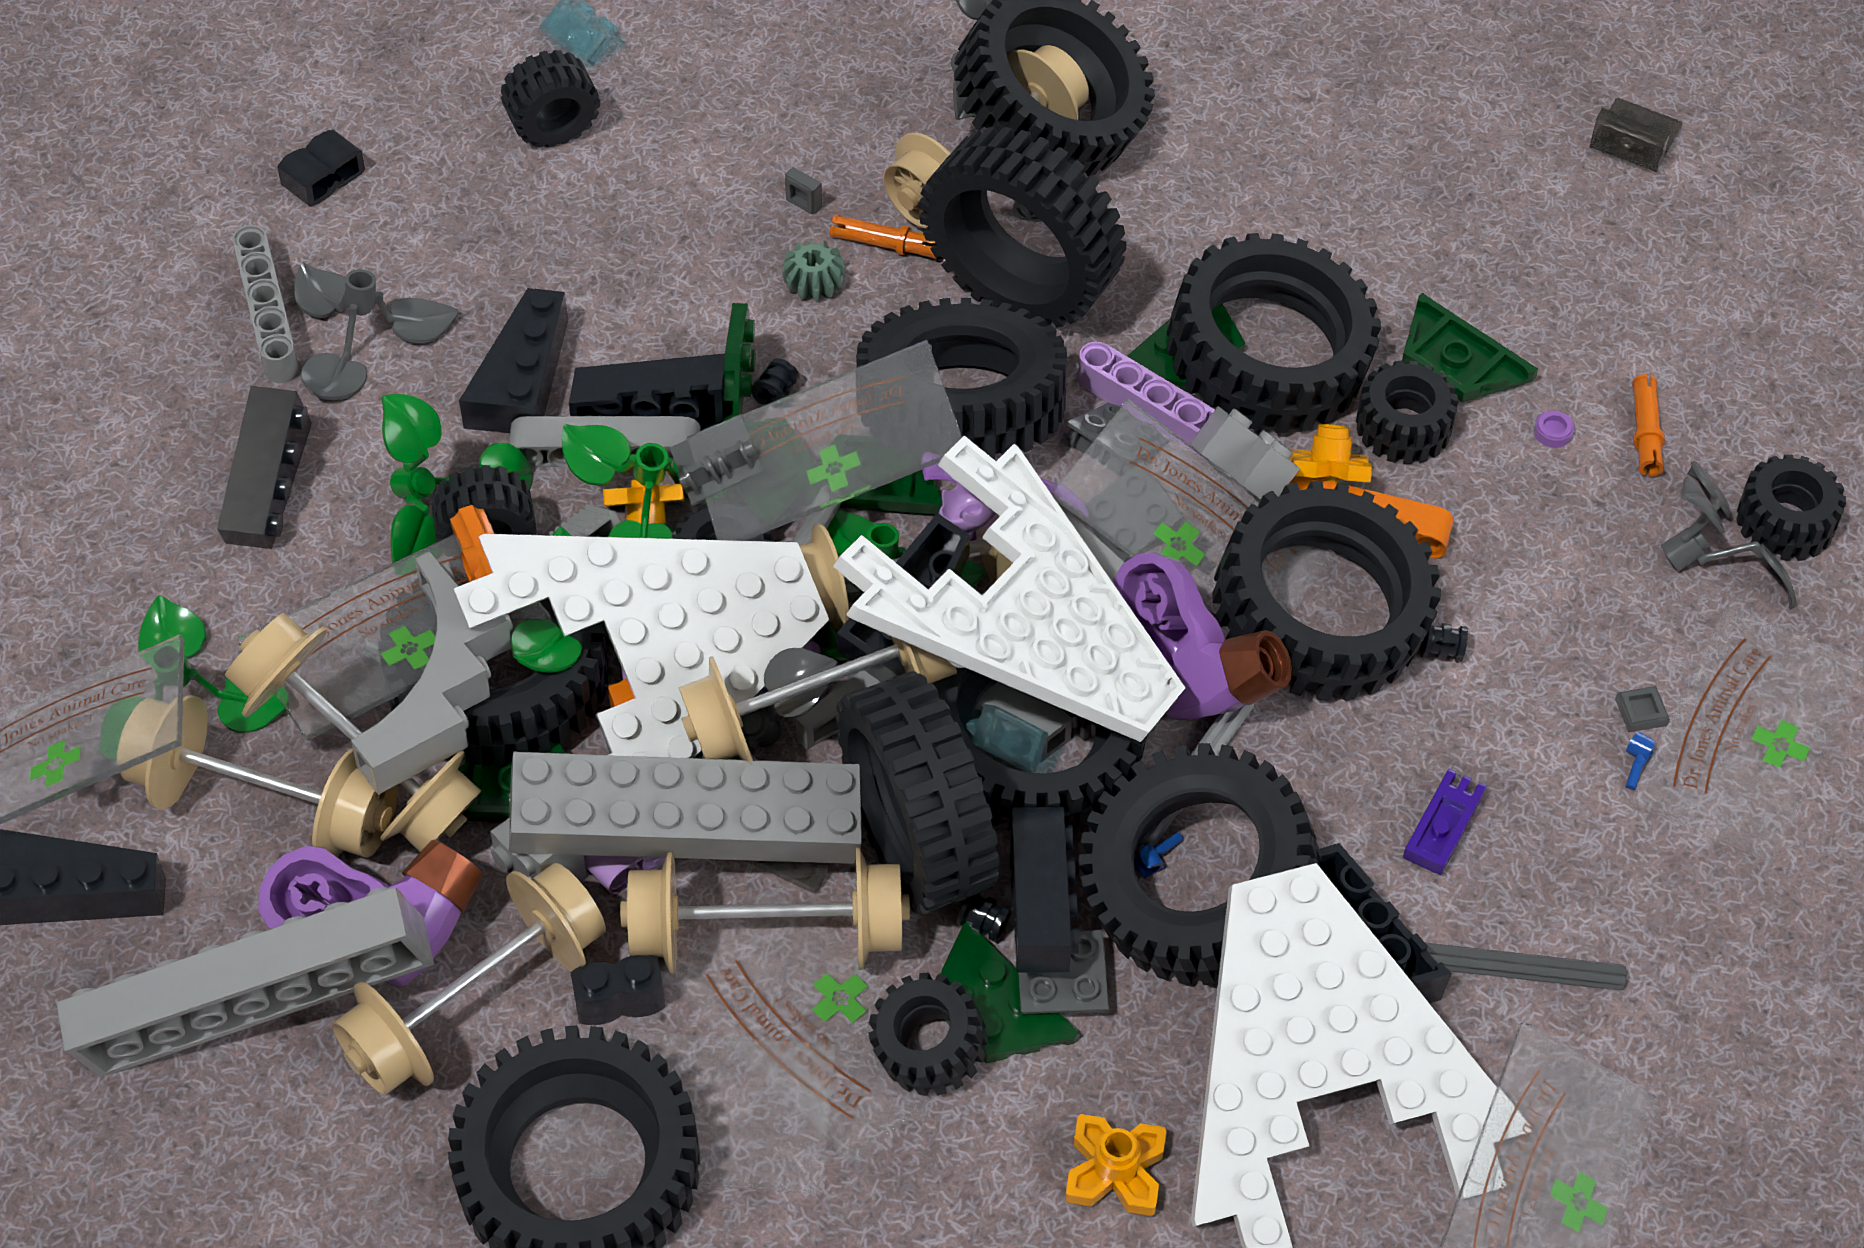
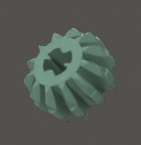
M810 239L808 245L804 246L796 242L794 251H786L784 267H782V278L784 283H787L789 293L798 292L801 301L808 297V295H811L817 303L821 294L831 299L834 290H841L845 274V263L843 258H841L838 248H829L827 241L819 245L814 244L812 239Z

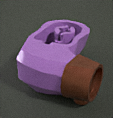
M1155 552L1137 554L1122 564L1112 583L1185 686L1183 692L1165 712L1170 719L1192 720L1232 712L1245 705L1256 703L1288 686L1291 680L1292 666L1288 651L1281 639L1273 632L1264 630L1225 640L1217 620L1205 607L1192 575L1179 560Z
M430 840L402 872L404 878L389 886L367 873L350 868L325 848L304 846L283 855L268 869L259 888L258 911L267 927L273 929L281 926L289 918L296 916L308 917L324 911L330 904L336 902L349 903L366 897L374 889L396 887L424 917L434 959L447 942L460 914L465 912L484 874L476 865L441 842ZM426 968L385 982L396 986H405Z

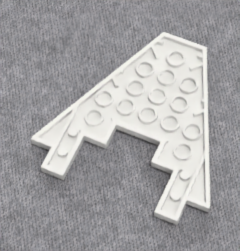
M963 436L943 456L938 464L955 481L959 482L1000 516L989 527L982 538L1013 562V564L983 595L979 594L950 569L928 590L862 535L834 564L833 567L865 592L847 612L846 615L851 619L945 658L955 667H966L1139 742L1146 737L1185 689L1183 683L1024 454L1015 444L995 461L967 437Z
M483 534L478 536L492 574L453 589L469 629L546 598L550 601L564 637L602 621L604 622L635 698L596 714L612 753L609 755L694 758L702 749L698 739L690 742L681 718L688 716V712L679 687L709 676V657L713 656L727 692L733 696L735 703L738 704L752 699L765 686L764 672L770 660L785 649L802 648L829 620L798 542Z
M1317 863L1230 886L1193 1196L1192 1226L1233 1216L1242 1248H1293L1267 1158L1309 1147L1297 1102L1377 1081L1389 1125L1432 1114L1458 1201L1481 1195L1494 1154L1492 1144L1499 1141L1514 1108ZM1516 1111L1511 1118L1502 1141L1519 1135H1525L1521 1132V1128L1526 1134L1530 1133L1528 1129L1522 1126L1524 1124L1529 1128ZM1496 1158L1494 1159L1484 1194L1498 1190L1500 1184L1504 1187Z

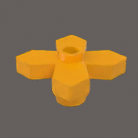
M1319 424L1318 432L1313 434L1312 450L1290 449L1294 453L1290 460L1300 468L1295 476L1319 478L1339 483L1340 479L1371 482L1372 465L1368 463L1369 458L1367 455L1351 454L1352 437L1349 436L1350 428L1341 425Z
M631 480L630 488L603 489L604 506H625L626 520L641 523L645 486L637 480ZM682 484L653 486L648 524H666L664 503L684 501Z
M1078 1115L1073 1146L1088 1161L1069 1170L1065 1201L1071 1204L1092 1207L1113 1189L1127 1213L1153 1216L1156 1210L1159 1184L1144 1169L1162 1160L1166 1128L1140 1123L1129 1132L1122 1128L1112 1129L1103 1117Z

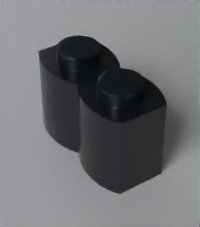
M333 129L312 138L306 148H300L287 154L278 164L277 168L281 185L308 206H314L332 195L337 188L345 186L361 175L365 170L362 150Z
M634 955L623 958L615 964L607 962L588 963L570 972L580 1024L602 1025L610 1023L622 1015L634 1018L646 1017L656 1014L665 1008L663 983L657 956Z

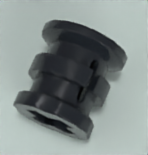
M774 358L768 364L766 370L763 371L759 380L753 383L751 394L759 404L780 410L784 407L787 401L786 397L791 393L794 384L799 380V372L788 361Z
M1433 622L1420 646L1421 658H1427L1430 653H1434L1436 658L1446 659L1447 656H1452L1454 661L1462 662L1467 647L1468 628L1460 626L1458 629H1453L1452 625L1447 623L1435 626Z
M979 893L966 898L959 912L956 924L962 927L967 922L972 925V930L980 934L984 931L989 934V940L996 942L1006 928L1013 909L1007 905L1002 908L997 905L998 901L992 897L985 899Z

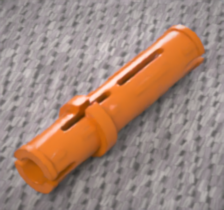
M837 214L832 219V223H835L838 227H830L831 238H840L896 250L897 254L904 256L908 252L931 257L936 260L939 258L935 257L930 249V246H933L935 241H927L923 233L911 231V228L908 226L895 228L842 217Z
M1641 374L1632 381L1636 418V432L1633 436V443L1638 450L1639 473L1645 476L1647 473L1646 465H1648V477H1654L1661 474L1664 470L1662 447L1665 443V435L1660 429L1657 379L1651 375L1649 377L1650 386H1648V375Z

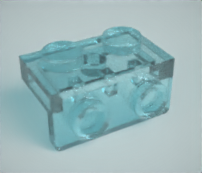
M560 0L539 27L540 30L568 52L574 54L576 58H579L589 68L596 64L612 42L620 48L625 44L616 35L619 28L604 16L599 21L595 19L593 15L596 10L583 0H578L576 3L572 0Z

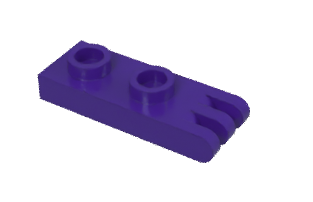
M1448 768L1405 847L1402 857L1439 875H1442L1487 789L1486 784L1479 782L1473 794L1467 792L1472 778L1465 775L1462 777L1458 787L1452 785L1457 771Z

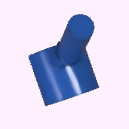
M1639 731L1633 736L1626 749L1627 753L1636 757L1625 785L1626 788L1631 790L1636 789L1642 768L1651 758L1655 746L1653 739Z
M1175 833L1155 847L1152 844H1148L1141 849L1139 856L1135 860V865L1142 877L1147 878L1163 869L1164 863L1160 857L1183 841V836L1180 833Z

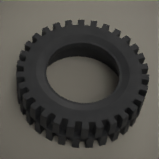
M992 0L958 48L959 52L954 62L958 67L954 71V80L960 81L956 88L958 97H968L962 105L965 113H976L977 115L972 121L977 130L984 127H995L999 133L1003 127L1012 128L1015 137L1023 130L1031 133V142L1034 143L1039 137H1042L1049 141V150L1055 152L1060 147L1068 152L1065 160L1070 164H1073L1076 159L1085 167L1081 173H1086L1089 177L1092 174L1096 175L1100 169L1104 171L1112 162L1114 163L1148 121V116L1154 106L1150 102L1155 97V89L1149 88L1154 81L1151 72H1143L1149 65L1146 56H1136L1141 47L1137 40L1130 42L1126 40L1125 37L1130 31L1124 24L1116 28L1112 24L1116 17L1109 11L1105 16L1098 13L1097 9L1100 4L1093 0L1088 5L1082 3L1081 0ZM1045 45L1055 46L1066 52L1078 64L1086 78L1092 111L1090 121L1067 118L1040 104L1019 83L1009 65L1007 55L1014 50L1035 52Z
M995 127L986 128L983 133L977 130L969 137L966 136L926 181L920 193L923 197L919 200L918 208L923 210V212L919 215L920 224L928 226L923 231L925 239L927 241H935V244L930 248L935 257H944L945 261L941 264L946 273L954 271L958 275L954 281L961 288L966 284L971 287L973 291L970 296L976 301L984 297L985 299L993 300V307L998 308L1004 302L1012 304V312H1017L1021 308L1030 311V319L1036 316L1045 319V326L1054 323L1057 328L1063 327L1067 321L1070 324L1076 322L1079 317H1083L1118 274L1119 268L1124 263L1125 256L1122 254L1126 251V241L1121 239L1125 235L1124 225L1115 224L1120 218L1117 208H1107V205L1112 200L1107 191L1097 192L1095 188L1100 182L1093 174L1086 178L1081 173L1085 167L1076 159L1073 164H1070L1065 160L1068 152L1060 147L1055 152L1049 150L1048 140L1039 137L1035 143L1031 142V133L1023 130L1015 137L1012 128L1003 127L999 133ZM987 191L1009 197L1033 212L1054 234L1065 256L1052 257L1030 250L1016 241L995 218L988 202Z
M950 298L939 299V305L932 306L928 300L919 302L918 310H914L910 305L900 308V316L890 312L884 316V323L876 321L871 325V332L865 331L862 335V342L858 343L856 354L857 390L905 378L906 380L857 392L858 415L897 404H907L859 416V418L862 417V425L865 429L870 428L872 437L876 440L883 438L884 446L892 449L900 445V454L910 456L914 451L919 452V460H923L926 454H933L943 458L963 436L967 437L994 460L995 454L1001 453L1003 455L1013 444L1025 453L1033 449V441L1042 444L1048 440V433L1054 434L1058 429V422L1062 423L1064 419L1067 374V349L1064 347V340L1061 335L1056 336L1057 330L1052 325L1045 326V319L1040 316L1030 319V311L1023 308L1017 312H1012V304L1004 302L997 308L993 307V300L982 299L979 305L971 304V298H961V304H951ZM945 366H977L1000 371L1009 376L987 386L958 389L933 385L914 375ZM899 387H902V396L904 397L898 398L900 397ZM870 394H872V395H871V397H872V404H873L874 406L871 405L870 396H868V395H870Z
M460 560L450 563V569L455 577V581L468 578L467 574L461 571L462 563ZM469 580L462 581L456 584L458 586H461L466 583H469ZM416 583L413 586L411 585L413 597L424 593ZM403 593L397 599V604L412 597ZM425 594L398 605V610L390 609L386 619L391 624L381 629L380 637L382 643H379V656L391 712L410 693L421 678L427 664L414 669L409 661L404 658L389 666L381 653L397 646L389 633L403 626L408 629L413 637L428 630H431L436 637L437 617L432 604ZM548 598L516 610L514 614L510 615L512 622L522 623L528 619H546L555 623L560 628ZM395 615H398V617L401 618V619H399L398 621H396L395 618H396L397 616H395ZM602 622L569 635L578 640L582 646L579 659L570 668L559 672L536 671L528 678L516 684L489 689V698L463 711L469 723V727L465 729L468 747L463 749V751L465 752L464 755L470 754L472 767H474V764L484 767L485 757H493L495 767H504L507 765L506 756H512L513 752H529L528 748L534 746L537 747L539 753H551V741L556 740L563 747L571 741L570 728L580 734L587 727L586 716L594 719L599 711L598 701L603 702L606 695L605 684H608V661ZM407 642L408 646L402 644L403 648L400 650L401 653L406 652L407 655H411L413 652H417V649L414 647H418V644ZM434 644L423 649L429 659L432 655Z
M956 667L957 674L932 683L938 690L940 700H945L950 708V715L953 721L958 723L967 749L970 748L974 758L975 770L978 777H981L985 789L983 793L986 803L990 806L993 816L991 823L994 826H997L1000 816L1010 818L1008 830H1011L1012 807H1064V823L1068 824L1069 816L1073 815L1079 826L1087 822L1091 808L1097 813H1104L1098 799L1104 791L1113 797L1117 795L1118 792L1114 782L1121 775L1128 782L1135 778L1131 766L1142 760L1147 735L1139 742L1095 723V740L1091 750L1084 760L1074 767L1051 773H1030L1006 767L988 757L978 748L972 731V716L978 701L989 688L999 681L966 667Z
M1198 743V755H1191L1185 744L1174 747L1176 758L1167 760L1163 750L1152 754L1156 765L1147 770L1142 761H1138L1131 766L1136 776L1134 779L1128 782L1121 775L1114 782L1118 792L1115 797L1105 791L1102 793L1098 802L1104 813L1102 815L1091 811L1087 819L1093 833L1083 832L1081 845L1087 854H1079V866L1085 874L1081 876L1082 885L1088 895L1087 899L1111 941L1115 942L1119 951L1127 959L1132 957L1136 966L1145 972L1151 966L1158 978L1167 981L1173 971L1180 984L1191 985L1193 973H1197L1203 985L1215 984V972L1220 970L1227 901L1206 910L1179 911L1167 908L1151 899L1138 884L1134 871V853L1145 835L1162 819L1180 809L1204 803H1224L1235 805L1251 819L1258 833L1259 856L1255 870L1249 880L1315 863L1319 866L1318 862L1322 861L1316 835L1298 793L1293 791L1290 782L1283 774L1278 777L1274 766L1266 760L1259 765L1255 754L1246 750L1243 751L1240 759H1238L1233 746L1222 744L1219 756H1216L1210 743Z
M578 1025L565 1026L566 1038L555 1040L553 1028L542 1030L540 1034L543 1043L532 1046L527 1035L516 1041L519 1054L514 1057L510 1055L506 1048L496 1053L495 1058L498 1069L494 1071L487 1064H484L476 1072L480 1088L468 1082L462 1092L466 1107L456 1104L452 1115L456 1128H449L448 1142L451 1151L448 1152L451 1176L464 1216L469 1226H473L475 1236L483 1245L488 1241L490 1248H645L644 1246L648 1243L653 1248H662L667 1243L664 1229L668 1228L673 1233L677 1232L682 1225L680 1209L689 1213L693 1203L692 1189H697L699 1183L698 1166H700V1150L695 1115L688 1092H683L682 1081L674 1070L669 1074L667 1061L659 1053L651 1060L649 1046L640 1040H637L630 1050L627 1034L615 1030L611 1042L605 1040L603 1027L590 1026L589 1038H580ZM573 1103L597 1104L610 1108L622 1115L638 1132L645 1150V1165L641 1180L634 1193L626 1201L608 1212L581 1220L544 1218L533 1212L522 1202L512 1184L511 1159L520 1136L535 1119L554 1108Z

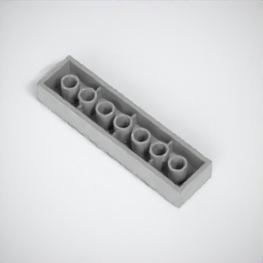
M513 752L510 784L509 853L666 858L668 852H673L674 858L854 864L856 860V847H861L859 764L753 761L749 763L747 760Z
M396 887L377 888L370 891L364 898L349 903L336 902L328 905L320 913L308 917H292L285 920L281 926L273 929L251 931L243 934L240 940L223 946H206L200 949L196 955L181 960H165L157 964L155 969L140 974L121 975L114 980V983L99 988H84L75 991L70 998L56 1002L64 1051L99 1077H103L354 992V985L359 981L373 986L434 965L424 917Z

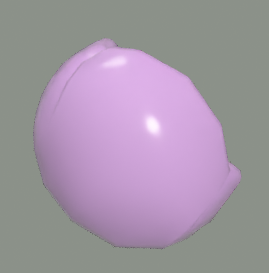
M957 482V486L953 490L942 491L943 506H941L939 514L967 533L983 527L995 514L991 508L987 507L959 482Z

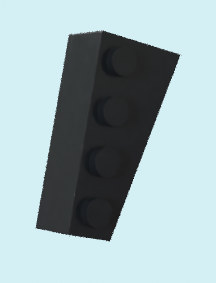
M527 288L459 399L464 429L510 433L511 423L519 417L545 416L568 324L565 292Z
M725 353L575 368L569 398L570 416H684L695 419L699 423L700 433H702V430L724 422L726 401H723Z
M258 386L250 387L217 527L225 544L272 549L275 538L280 537L282 533L283 513L286 503L290 498L291 488L312 425L307 407L303 405L297 391Z
M937 513L897 560L896 564L929 590L948 569L959 577L961 576L970 556V534ZM851 618L837 632L838 653L850 661L894 645L891 635ZM899 657L864 670L880 682L906 673Z
M1012 807L1010 870H1012L1011 891L1013 894V921H1015L1014 938L1017 973L1070 972L1071 954H1079V929L1070 928V919H1077V894L1068 893V884H1075L1074 858H1066V850H1073L1072 824L1064 823V807Z
M0 829V925L164 915L166 877L157 853Z
M1340 843L1320 848L1322 861L1318 863L1321 870L1428 1003L1440 1001L1452 973L1442 962L1437 964L1426 951L1428 945L1417 933L1413 935L1398 918L1400 914L1390 901L1387 903L1383 901L1373 889V881Z

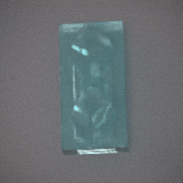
M984 704L981 716L966 723L967 730L973 736V743L977 747L1023 770L1036 772L1048 732L998 706Z

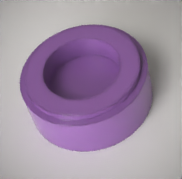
M1546 411L1538 416L1534 427L1536 439L1541 444L1552 448L1567 445L1571 441L1574 432L1572 419L1559 411Z

